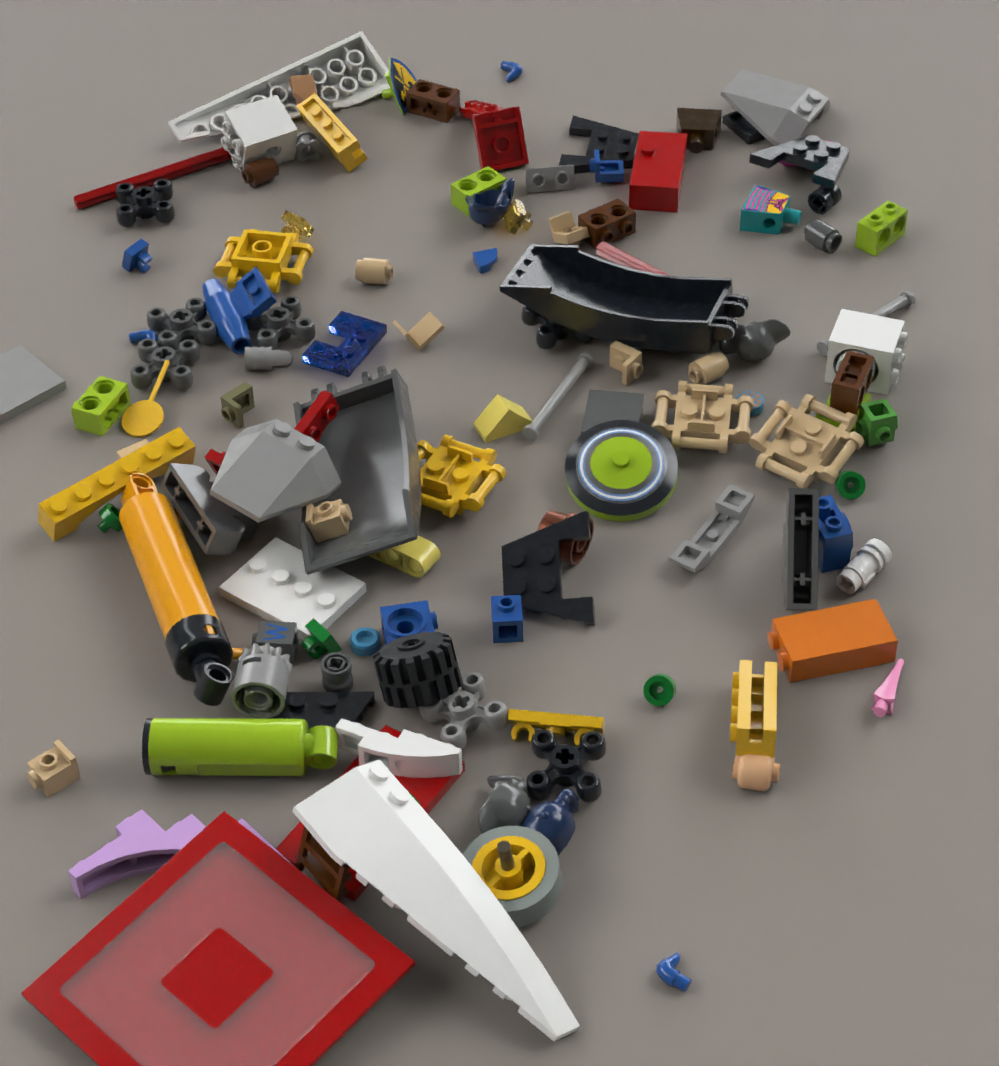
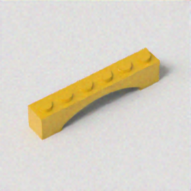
M177 427L38 504V523L55 542L77 530L78 525L117 495L123 493L131 474L141 473L152 479L165 475L170 463L193 465L196 445L180 427Z

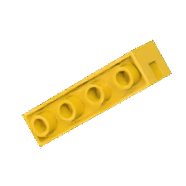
M316 93L296 106L307 126L348 172L368 159L360 148L361 145Z
M740 660L739 672H733L730 742H736L735 755L751 754L774 758L777 725V662H765L764 675L752 674V661Z

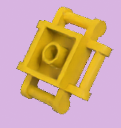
M244 229L241 237H228L225 243L226 249L221 260L215 264L213 272L219 278H225L228 275L227 287L234 289L237 285L236 282L242 278L240 276H245L257 267L263 274L272 293H278L281 280H287L292 285L300 284L303 278L302 271L307 259H310L313 254V247L307 243H300L298 233ZM292 255H298L293 268H287Z
M447 434L442 437L438 448L432 447L425 440H419L417 443L419 462L422 458L427 459V462L420 469L421 505L441 511L444 516L452 518L455 514L462 515L466 509L474 512L479 511L484 505V499L496 483L501 482L507 474L503 466L494 464L497 457V451L494 449H481L457 441L455 437ZM473 458L479 459L480 462L474 461Z

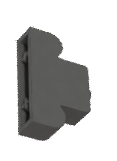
M170 463L160 486L205 554L233 555L240 540H252L259 523L211 496L209 493L214 482L209 481L210 475L206 470L191 464Z
M788 488L786 492V521L783 524L782 582L785 583V610H818L819 489Z

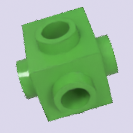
M887 399L860 404L856 431L864 438L866 444L873 446L894 441L895 429L898 428V418Z

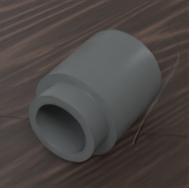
M820 219L809 222L804 229L805 240L824 252H835L841 245L842 235L839 234V231Z

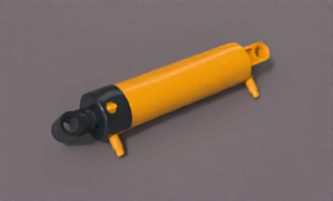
M133 473L130 475L121 496L123 506L119 515L121 526L165 638V645L176 674L183 680L197 682L194 688V695L201 703L209 706H218L222 703L233 680V673L228 666L232 660H239L243 649L231 647L223 624L218 619L178 519H183L175 507H172L170 500L165 495L158 493L150 477L141 473Z

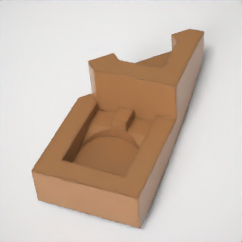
M313 75L290 76L289 84L293 97L296 98V106L314 93L317 94Z

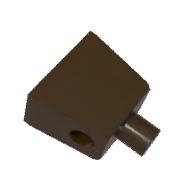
M677 108L676 131L677 133L687 134V149L692 153L697 154L702 150L714 149L721 132L722 110Z

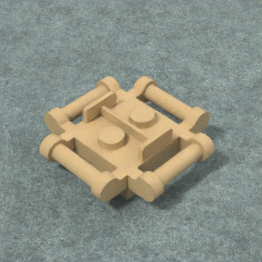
M679 380L677 395H672L667 390H660L656 393V416L651 427L658 430L666 438H670L674 450H680V448L719 450L718 453L727 454L728 443L745 444L749 442L751 438V430L749 429L750 412L753 410L754 400L750 396L732 399L733 384L725 383V386L687 384V381ZM668 408H676L674 425L666 423ZM731 412L739 413L738 427L736 429H730Z
M809 394L803 397L798 409L793 408L784 400H779L770 418L760 431L754 433L749 439V444L754 449L762 452L756 460V468L762 471L769 470L795 482L797 487L806 489L812 482L817 484L820 479L830 484L835 483L839 476V471L853 452L859 450L865 442L860 434L856 432L849 433L856 423L857 415L850 412L843 413L816 401V397ZM814 411L841 424L839 427L833 426L809 415V413ZM783 418H785V420L776 430V438L773 440V442L771 443L767 441V438L771 435V433L774 431L777 425L781 422Z

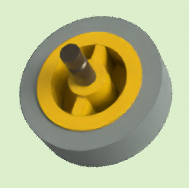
M523 826L494 828L474 839L462 854L503 906L517 928L527 926L543 918L551 911L560 897L562 874L557 852L553 844L536 830Z

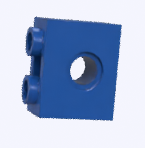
M831 495L819 497L818 567L821 573L843 569L850 562L851 550L853 548V532L847 516L839 510Z
M428 600L380 607L385 645L407 635L435 632L434 630L438 629L436 612H430Z

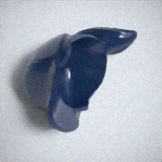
M513 178L508 179L502 184L500 190H486L480 194L474 193L473 197L467 195L465 200L469 205L471 219L482 226L498 223L505 216L512 202L515 180Z
M568 788L561 790L555 800L546 801L535 806L529 812L522 825L543 834L553 844L558 856L567 846L575 832L576 825L572 813H577L579 810L577 795Z

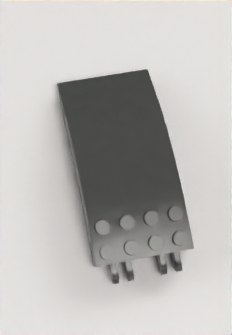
M384 365L378 367L379 378L374 380L368 371L362 372V384L339 392L333 383L327 384V391L333 394L340 409L336 417L324 429L317 442L325 446L341 480V485L326 499L312 504L316 507L327 501L332 502L341 499L343 504L349 505L353 519L350 521L348 534L316 543L305 522L306 506L302 507L299 530L305 573L307 575L411 542L418 538L421 514V478L418 447L408 386L396 368L391 370V374L388 375ZM318 388L311 390L312 401L303 404L299 402L293 403L296 425L320 394Z

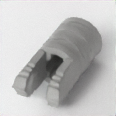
M272 346L245 347L246 371L273 370V366H287L292 364L294 359L291 352L273 350Z

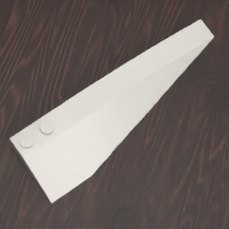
M361 31L169 121L168 126L180 143L223 134L222 122H224L225 111L274 95L279 97L291 119L302 117L296 107V98L293 97L289 84L290 76L313 75L317 95L331 111L360 105L381 95L382 90L390 88L384 76L389 72V69Z
M380 760L355 767L294 806L292 812L335 862L341 867L345 864L350 866L357 872L355 878L364 886L371 884L384 894L381 900L391 908L395 907L406 912L409 923L449 956L457 954L467 963L464 968L475 977L479 974L485 977L495 986L492 991L500 998H506L519 1005L518 1012L551 1040L556 1041L579 1029L580 1025L561 993L503 906L462 853Z

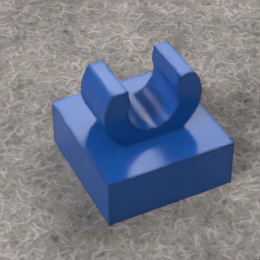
M141 238L124 250L122 267L126 271L130 272L137 268L140 272L145 273L151 268L147 264L152 261L151 255L147 253L149 244Z

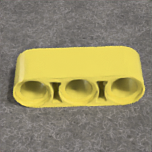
M418 536L417 540L368 556L411 576L421 578L440 559L441 553L433 542Z

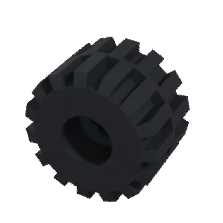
M423 632L407 635L382 646L373 655L382 696L386 705L390 707L414 708L426 706L447 698L462 686V678L452 638L446 633Z

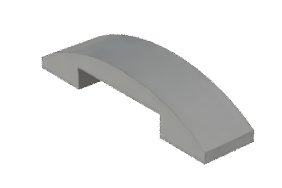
M729 484L716 500L715 511L690 541L684 539L671 555L669 561L693 573L709 565L726 547L740 527L755 499V495Z

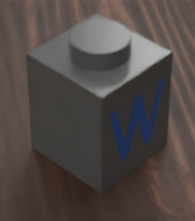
M260 621L258 633H253L252 645L256 643L259 646H264L265 643H269L271 647H281V655H290L289 663L294 665L299 646L297 623Z

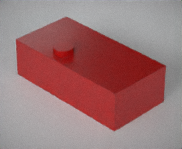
M654 131L639 132L629 184V207L631 209L678 213L687 155V134Z

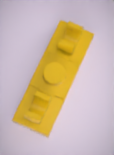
M509 709L508 712L510 726H514L511 730V737L515 742L518 740V733L521 730H527L529 732V743H531L532 736L535 733L534 728L549 730L556 737H563L565 732L573 733L574 731L576 732L574 736L576 747L580 744L582 736L587 732L596 731L604 734L605 722L603 717Z

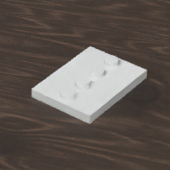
M276 537L219 586L220 596L267 621L297 623L298 637L303 640L311 635L305 627L310 620L314 618L327 629L367 592L365 582L335 567L307 575L305 573L302 550Z

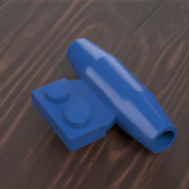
M257 267L236 282L237 285L232 293L218 279H209L202 286L206 311L211 321L216 324L219 337L235 354H244L245 347H251L246 319L260 316L277 302L263 274Z

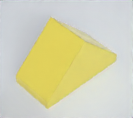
M497 394L475 420L473 427L483 441L487 443L520 432L526 425H530L533 420L522 406Z

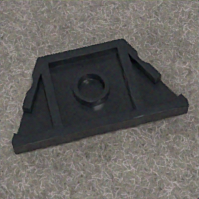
M374 691L287 692L284 709L280 714L272 717V719H305L308 724V730L314 726L321 725L335 729L341 718L360 723L363 712L368 706L372 707L375 703Z

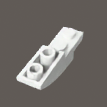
M342 718L335 727L339 736L338 748L359 755L360 766L380 760L393 775L416 778L460 775L463 770L462 749L450 743H443L426 737L423 734L405 729L397 738L389 733L380 732L365 727L360 723Z

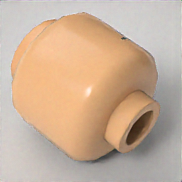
M751 754L735 755L732 779H737V784L740 788L766 792L770 789L772 782L778 783L781 764L775 763V756L771 758L770 756Z

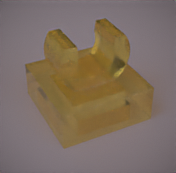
M514 198L507 209V213L503 217L507 232L516 234L519 227L529 230L533 224V221L529 220L531 214L525 210L523 201Z
M287 210L283 213L281 219L286 225L282 228L281 233H298L299 241L302 235L306 237L311 236L314 229L305 218Z

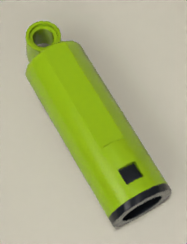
M147 718L144 723L142 736V762L146 775L303 776L307 772L308 765L316 769H329L337 764L339 736L336 729L329 726H314L308 730V724L305 719Z

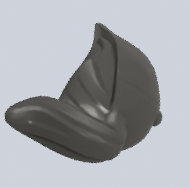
M777 319L738 325L734 337L727 341H719V346L724 354L738 353L746 360H762L772 354L778 343L790 336V329L784 322Z
M516 775L489 776L487 782L493 790L489 792V799L483 804L479 812L478 822L481 834L502 826H522L531 811L530 801L526 794L527 782Z

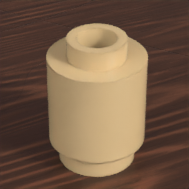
M363 258V260H357L355 278L356 280H361L362 283L387 285L388 280L393 278L394 268L393 265H390L388 259Z
M710 352L689 364L688 375L694 384L707 385L724 376L725 372L729 369V363L723 353Z

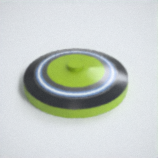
M632 420L607 421L591 427L582 433L572 444L565 461V479L572 498L582 509L588 511L591 515L609 521H633L656 512L670 499L678 480V460L675 450L668 439L653 427Z

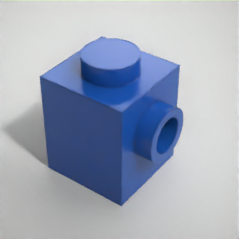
M521 595L491 596L493 643L523 642Z

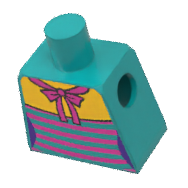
M755 184L741 209L740 230L780 234L785 223L799 225L802 211L790 208L791 197L788 194Z

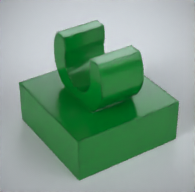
M314 618L305 625L311 635L306 637L301 645L314 660L319 658L324 650L329 654L342 650L334 637Z

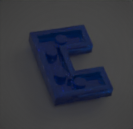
M341 311L328 326L330 334L345 338L344 341L337 347L315 340L302 354V362L349 377L386 335L387 324Z

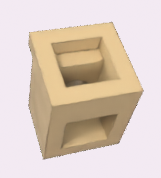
M341 499L332 502L327 501L316 507L312 503L306 506L305 522L316 543L349 533V524L353 519L349 505L343 504Z
M59 739L53 742L54 747L27 762L29 772L26 773L29 783L34 789L40 788L47 797L52 796L80 779L76 757Z

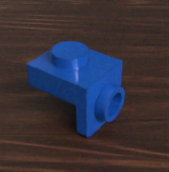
M594 150V158H590V173L595 174V183L624 182L623 160L600 161L599 150Z

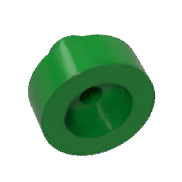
M847 470L839 474L835 481V488L841 497L853 500L859 498L864 493L866 483L860 473Z
M107 503L99 511V515L103 520L97 526L104 533L110 528L119 532L123 529L119 520L120 510L114 505Z
M655 674L645 682L643 693L650 704L664 706L675 697L676 684L666 674Z

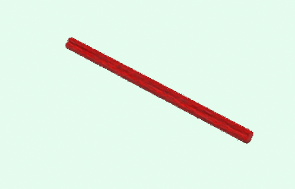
M221 147L73 197L74 204L77 209H83L116 198V187L121 183H130L134 189L143 186L149 187L154 185L159 179L170 180L230 160L231 155L229 151H225Z

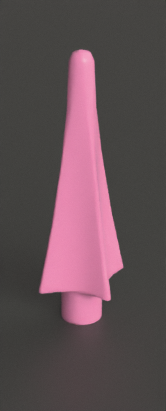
M902 658L897 660L888 677L873 694L875 703L871 710L878 717H884L886 712L890 715L893 714L897 685L904 665Z

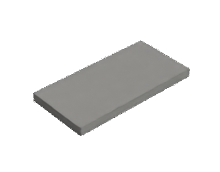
M22 345L0 355V424L67 389L66 382L62 377Z

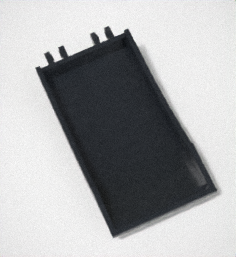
M530 244L499 286L500 292L552 322L579 333L609 342L618 341L631 347L666 350L669 353L692 351L695 354H704L711 351L716 341L732 339L739 325L738 321L734 318L744 316L750 305L749 299L745 295L733 294L732 278L679 277L636 270L580 251L579 245Z

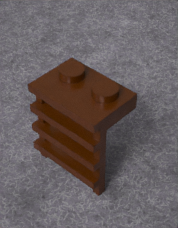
M304 827L295 867L342 903V897L347 896L349 891L345 887V883L351 880L353 875L349 871L350 866L345 864L341 867Z

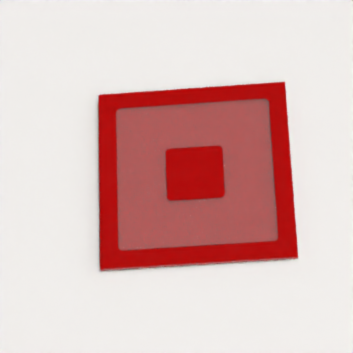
M223 811L30 984L21 995L98 1066H314L415 966V961L227 812Z

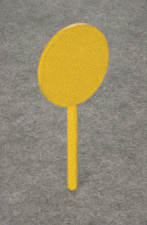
M165 360L149 400L138 401L129 406L124 412L122 427L127 434L133 437H145L157 431L162 425L164 412L162 407L154 400L170 364L169 360Z

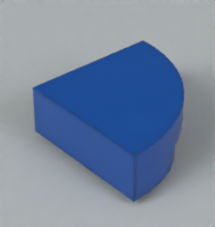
M497 248L472 252L473 261L480 274L489 271L491 266L498 261Z

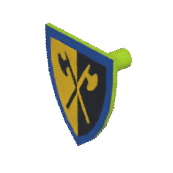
M389 57V72L384 76L390 88L382 90V97L384 99L394 97L402 115H405L407 112L406 92L417 80L404 63Z

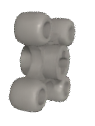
M476 672L468 673L463 677L462 691L454 693L447 702L441 700L419 707L421 717L427 723L434 724L442 719L449 720L450 724L445 725L441 730V741L443 743H450L462 750L467 743L466 733L477 729L480 723L486 724L492 730L504 729L509 723L508 709L503 702L491 701L486 705L478 703L487 694V685L484 677Z

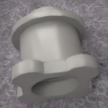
M304 131L297 135L296 148L299 152L297 159L300 162L311 159L318 160L320 158V153L318 152L319 141L316 135L310 131Z

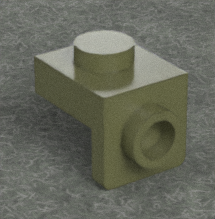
M247 382L220 396L223 418L239 429L244 426L243 414L255 407L253 388Z

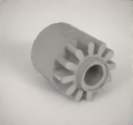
M254 643L252 650L244 648L242 656H239L231 702L235 709L243 715L251 718H272L280 714L284 709L292 664L289 663L290 655H281V647L274 648L269 643L259 646Z

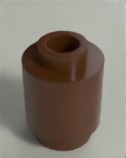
M263 157L244 164V170H242L244 182L252 187L275 179V176L279 175V168L273 157Z

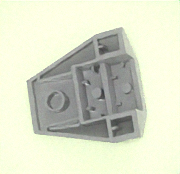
M744 69L734 77L720 94L774 145L802 138L811 122L815 118L820 119L831 105L829 98L808 86Z
M275 419L248 427L231 440L209 494L259 523L307 506L310 503L326 499L340 487L341 480L325 446L316 442L312 437L293 429L289 424Z

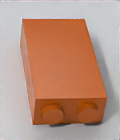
M876 599L773 618L771 632H768L767 635L770 649L775 650L777 653L779 668L782 672H786L790 683L895 662L898 640Z

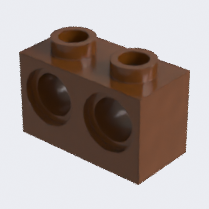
M419 79L406 92L407 112L448 123L459 112L460 90Z
M618 198L578 215V226L587 227L589 237L583 240L596 250L597 245L601 242L610 244L635 233L636 212Z
M847 351L832 382L830 407L843 413L850 412L857 415L860 404H862L872 382L874 356Z

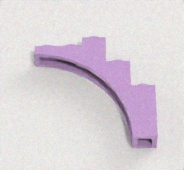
M141 809L115 826L117 833L115 840L106 843L100 850L85 860L79 861L68 870L72 890L82 899L99 888L121 879L157 871L206 826L193 814H190L182 821L173 824L167 831H164ZM243 818L238 821L249 831H251L254 835H256L259 839H261L264 843H266L278 854H280L283 858H285L256 830H254Z

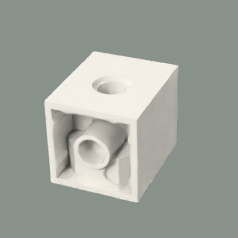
M277 95L225 111L224 122H222L224 131L221 138L222 146L225 151H229L234 167L236 169L239 168L241 173L244 170V164L263 157H273L277 165L295 160L298 129Z
M841 309L829 338L825 383L832 384L847 351L874 356L872 382L868 391L888 395L891 386L897 385L899 378L898 369H902L904 365L905 353H902L901 348H905L908 332H904L905 321Z

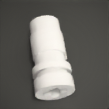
M870 539L857 552V557H854L836 577L839 588L848 594H853L860 587L864 588L875 577L876 573L892 559L890 548L879 539Z

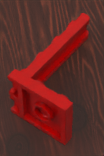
M471 100L466 101L465 106L458 107L461 117L472 119L481 169L489 166L496 171L529 164L519 106L502 108L498 107L497 104H491V102L485 103L484 101Z
M322 391L294 429L306 436L312 437L317 442L324 429L336 417L340 409L333 394L328 391ZM210 449L204 458L217 476L226 452L219 453Z

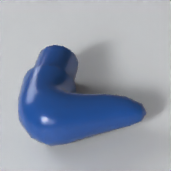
M502 61L501 69L509 72L506 82H510L522 74L523 69L521 65Z
M146 329L129 333L130 343L140 342L144 339H153L157 342L158 335L155 331Z
M675 953L658 963L657 974L661 980L671 987L675 986L686 992L692 979L674 969L680 961V954Z

